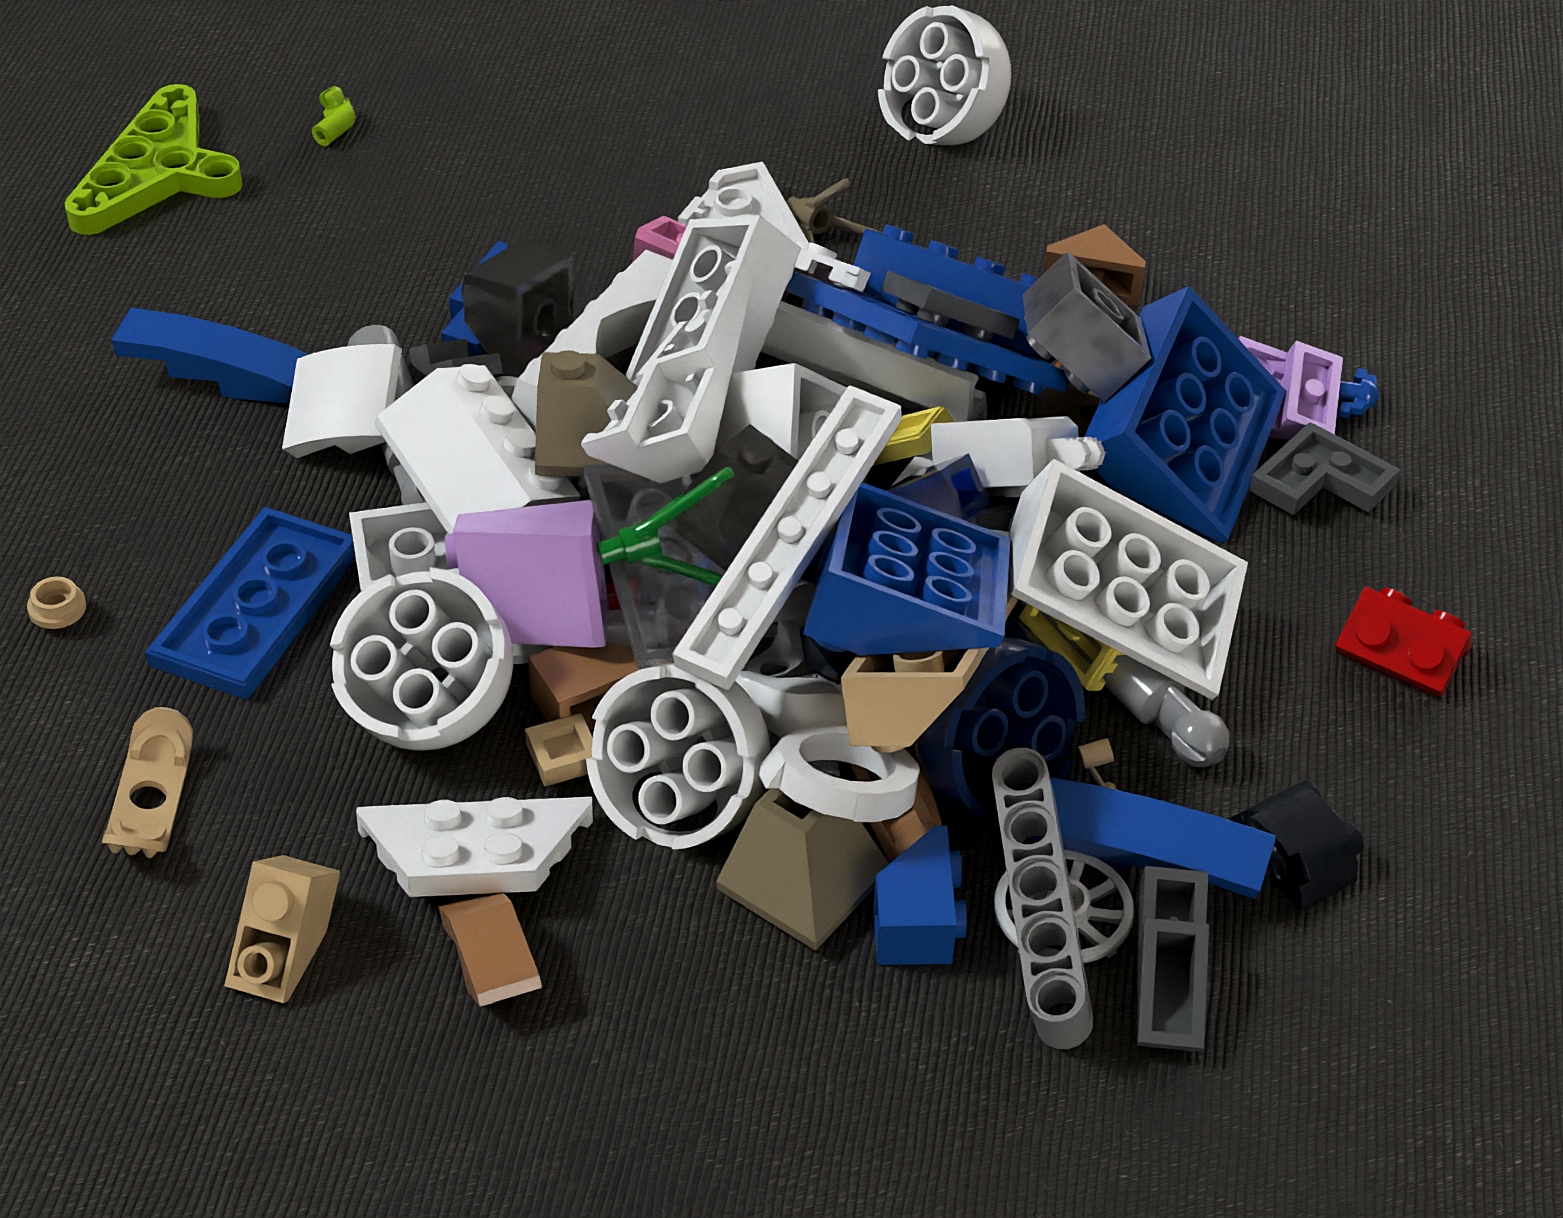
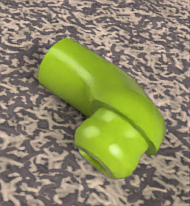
M337 86L326 89L319 96V102L325 108L323 111L325 118L312 128V135L322 146L331 144L350 129L355 122L356 116L352 103L348 97H344L343 91Z

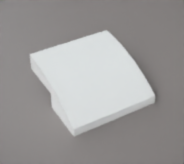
M395 344L355 345L324 350L298 358L282 449L294 457L300 458L333 445L352 454L386 442L375 426L377 415L395 400L402 349Z

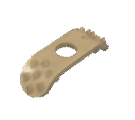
M155 707L144 712L134 723L128 754L110 820L103 834L102 843L107 844L112 853H118L124 847L127 854L135 855L142 849L147 858H152L158 851L165 852L168 847L189 765L193 740V729L188 719L178 710L167 707ZM149 786L160 789L165 794L166 800L157 808L142 809L131 802L130 796L135 790Z

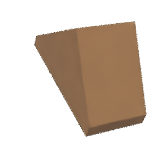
M1105 224L1047 246L1044 273L1068 251L1125 304L1139 306L1146 261Z

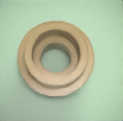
M49 577L41 580L32 588L27 602V610L31 621L37 626L47 629H59L75 623L83 616L86 610V600L82 590L70 579L65 577Z

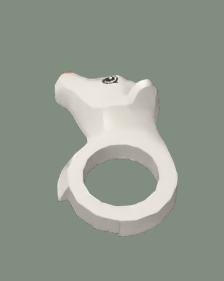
M741 671L735 681L754 700L767 728L781 738L778 744L760 763L759 776L766 789L779 788L792 800L822 814L851 819L853 822H877L897 818L912 808L916 798L920 772L919 764L904 749L882 753L872 750L871 746H850L842 683L837 684L818 674L792 678H776L750 671ZM817 760L843 761L866 768L882 779L871 782L849 781L827 775L814 769L807 762Z

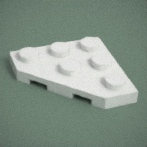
M763 162L718 170L709 180V189L702 197L696 196L678 217V222L688 225L690 219L761 215L793 242L796 243V240L809 245Z

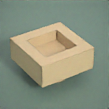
M582 713L525 728L526 745L544 787L588 775L586 758L592 757L593 737Z

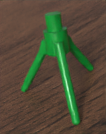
M725 467L687 494L682 493L644 522L617 530V537L596 542L598 556L602 565L622 559L625 560L626 564L641 560L643 566L662 568L717 587L724 575L662 555L658 529L732 478L734 475L733 470L730 467Z

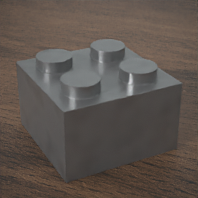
M1068 251L1022 294L1028 343L1044 359L1049 360L1053 356L1067 369L1064 371L1066 377L1082 393L1087 394L1091 390L1105 402L1151 359L1142 319Z

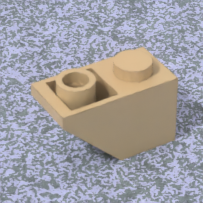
M285 855L253 861L224 986L277 1002H287L327 932L340 871Z

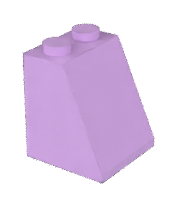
M595 499L458 514L453 534L445 535V549L449 569L458 568L459 575L472 582L488 598L504 620L513 644L592 648L606 646L609 602L604 565H602L596 548V542H600Z

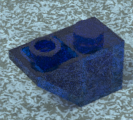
M969 453L918 470L884 490L964 521L990 505Z

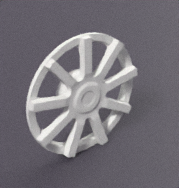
M1064 849L1065 858L1074 860L1069 874L1077 928L1084 937L1095 945L1094 947L1081 950L1083 962L1089 963L1105 956L1110 958L1116 954L1117 948L1125 941L1133 924L1134 903L1130 890L1121 876L1108 864L1095 857ZM1085 864L1098 869L1108 876L1107 881L1090 890L1079 882ZM1006 870L995 890L996 925L1000 926L1008 939L1019 948L1013 910H1007L1006 891L1010 893ZM1041 890V892H1035L1030 899L1042 900L1049 897L1054 891ZM1119 891L1123 902V909L1108 910L1094 908L1090 904ZM1088 920L1120 925L1111 937L1106 938L1090 925ZM1046 947L1038 955L1051 957L1062 950Z

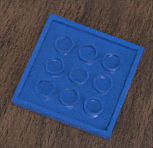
M794 271L788 283L787 292L805 299L802 309L832 319V322L862 332L864 329L863 335L890 345L897 343L896 349L916 357L926 359L927 356L933 358L935 355L936 362L961 371L971 370L973 367L975 368V374L1003 384L1005 381H1009L1011 375L1014 376L1011 385L1037 395H1042L1044 387L1065 393L1070 382L1065 375V370L994 341L987 342L961 332V329L948 324L944 327L921 319L917 315L896 308V305Z

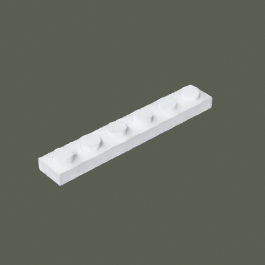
M851 385L847 387L672 653L675 667L723 689H730L901 422V405Z

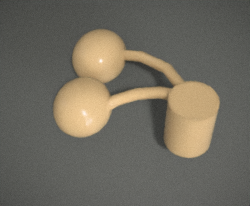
M1108 738L1078 746L1083 767L1085 770H1089L1097 784L1101 787L1118 790L1113 783H1104L1094 768L1114 761Z

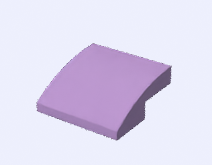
M1240 336L1238 339L1287 391L1269 437L1291 440L1309 422L1335 435L1343 357L1299 341H1295L1289 351L1284 352Z

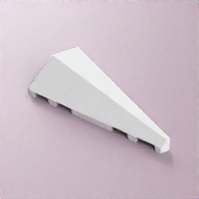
M744 257L728 262L724 267L728 277L716 293L713 290L704 291L697 300L701 311L690 323L687 321L679 322L636 374L639 386L626 403L623 400H615L607 409L611 422L600 433H588L584 437L581 446L588 456L658 483H664L710 469L754 278V273Z

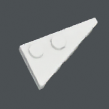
M796 240V244L801 247V251L793 268L794 272L845 289L863 292L870 277V272L836 260L837 254L829 249L811 242L808 245Z

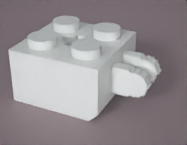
M1068 416L931 424L934 490L955 489V499H978L995 496L1020 497L1021 493L1053 458L1080 472L1082 470H1093L1098 468L1099 465H1103L1102 461L1105 453H1107L1101 444L1102 441H1098L1097 438L1078 437V426Z

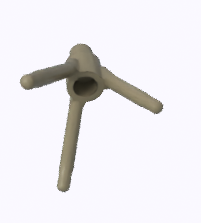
M842 179L817 196L802 199L790 197L786 201L809 243L815 244L814 234H821L829 227H835L862 237L865 229L875 230L832 215L830 208L823 205L850 186L848 179Z

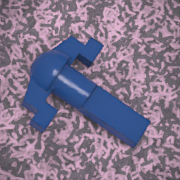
M1358 368L1354 375V383L1340 381L1338 401H1341L1342 404L1339 408L1338 417L1349 418L1350 414L1362 415L1367 409L1372 408L1377 403L1379 390L1376 375H1369L1368 369Z

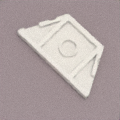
M502 797L492 801L458 803L450 800H438L430 804L357 807L356 811L359 834L363 838L370 836L377 845L378 858L387 869L397 874V882L409 897L537 891L550 875V867L560 862L571 849L572 833L578 826L588 828L593 822L592 797L527 800Z

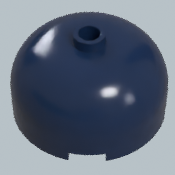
M1004 637L1000 647H989L963 691L913 743L916 760L923 776L932 789L945 801L981 819H999L996 799L983 796L975 789L995 797L992 779L993 766L997 758L1006 751L1014 748H1029L1037 751L1044 758L1050 777L1065 780L1074 763V760L1066 757L1073 739L1076 721L1085 722V701L1080 679L1072 665L1059 653L1025 640ZM960 649L958 654L944 667L945 672H954L968 649ZM1027 783L1017 786L1014 790H1025Z

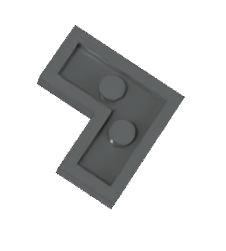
M891 271L887 272L881 288L882 291L898 297L896 308L944 327L947 326L949 318L964 322L961 332L987 342H991L994 333L1013 339L1020 319L999 310L953 295L934 286Z
M1309 422L1252 474L1249 491L1292 515H1295L1322 488L1370 512L1397 485L1401 469Z

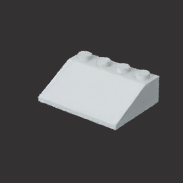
M1053 458L1020 495L1009 532L1010 595L1213 700L1219 695L1248 562Z

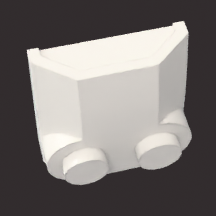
M427 502L349 513L361 591L388 574H392L395 578L413 572L430 571V567L448 570L459 575V569H449L447 563L445 535L448 533Z

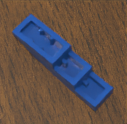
M137 308L129 309L111 339L116 356L165 361L169 377L218 381L222 397L290 404L297 359L309 355L284 343L232 326L180 314Z
M1050 777L1065 850H1072L1095 857L1110 867L1126 873L1131 865L1144 869L1145 866L1208 872V883L1252 899H1255L1259 894L1276 835L1212 814L1154 798ZM1027 783L1026 789L1032 787L1034 784ZM1032 836L1029 838L1034 839L1036 841H1040L1044 837Z

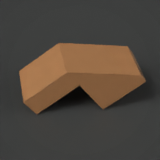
M504 893L478 894L438 906L444 930L456 943L467 991L480 1007L542 988L538 970L513 904Z

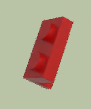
M1365 586L1335 644L1336 652L1442 698L1462 656H1467L1472 647L1471 631L1464 629L1466 624L1452 614L1435 610L1431 615L1412 607L1413 601L1396 590L1382 588L1380 592H1377Z

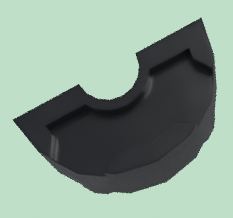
M1305 780L1286 788L1228 818L1230 821L1276 835L1268 863L1272 871L1273 883L1300 911L1311 907L1357 881L1358 861L1356 855L1364 849L1363 838L1358 828L1352 822L1342 820L1330 804L1322 798L1317 787L1309 781Z

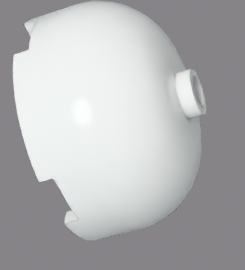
M952 5L935 8L926 6L911 14L894 32L882 59L888 60L884 76V89H878L880 107L887 123L909 141L915 136L924 144L959 145L973 141L985 133L997 120L1009 94L1011 63L1008 50L1000 34L988 21L979 15ZM914 97L911 105L913 119L919 124L937 129L933 131L932 135L914 132L903 123L901 111L909 99Z
M430 567V571L413 572L395 578L392 574H388L367 586L351 601L341 615L330 642V646L334 649L332 658L334 683L331 685L341 706L367 732L387 744L403 749L435 750L457 744L469 738L485 726L500 708L512 678V642L501 615L482 591L472 582L454 572ZM444 674H449L442 683L438 679Z
M674 663L649 667L627 675L612 686L603 696L592 716V719H596L592 738V757L586 758L591 786L607 816L623 832L634 839L643 836L658 845L672 847V849H683L702 844L728 833L743 822L764 792L765 786L759 776L760 763L771 752L767 726L754 700L736 681H734L729 690H726L675 667ZM653 772H662V774L653 776L643 783L638 797L642 813L647 819L656 824H667L697 814L708 807L714 799H716L718 805L717 814L707 825L692 831L677 832L658 828L648 823L637 812L632 800L634 786L643 776ZM674 792H675V795H676V807H675L674 804H673V793H674Z

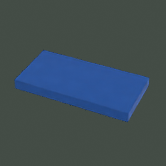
M264 507L145 651L148 666L248 700L356 560L352 535Z

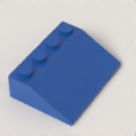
M1187 286L1142 308L1139 317L1142 319L1151 359L1105 402L1100 401L1084 437L1097 438L1098 441H1102L1101 444L1107 453H1105L1102 461L1103 465H1099L1094 470L1112 488L1221 543L1229 539L1250 486L1252 474L1255 473L1287 391L1190 286Z
M862 482L824 540L803 634L814 638L820 646L835 652L847 650L861 656L1000 647L1005 634L1010 537Z

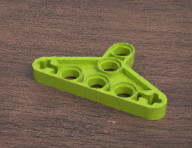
M182 84L165 86L152 96L67 197L64 204L69 227L73 232L82 235L98 234L179 191L210 198L230 197L239 192L243 185L240 165L234 156L199 148V110L195 90ZM155 130H162V131H160V132H153V133L150 132V131H155ZM141 156V157H139V158L126 159V158H129V157ZM185 165L179 168H169L171 166ZM220 174H226V175H227V176L218 177V178L212 177V176L220 175ZM109 183H119L113 186H103Z

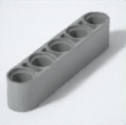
M1014 748L997 758L993 766L992 779L1026 997L1039 1038L1053 1048L1070 1049L1079 1046L1088 1038L1093 1028V1015L1056 799L1044 758L1032 749ZM1022 784H1034L1032 787L1026 790H1014L1017 786ZM1032 836L1044 837L1034 844H1022L1026 838ZM1041 890L1054 891L1049 897L1042 900L1030 899L1035 892ZM1051 945L1064 947L1062 951L1051 957L1038 955L1041 950ZM1070 1003L1074 1005L1069 1012L1063 1015L1047 1014V1011L1055 1004Z

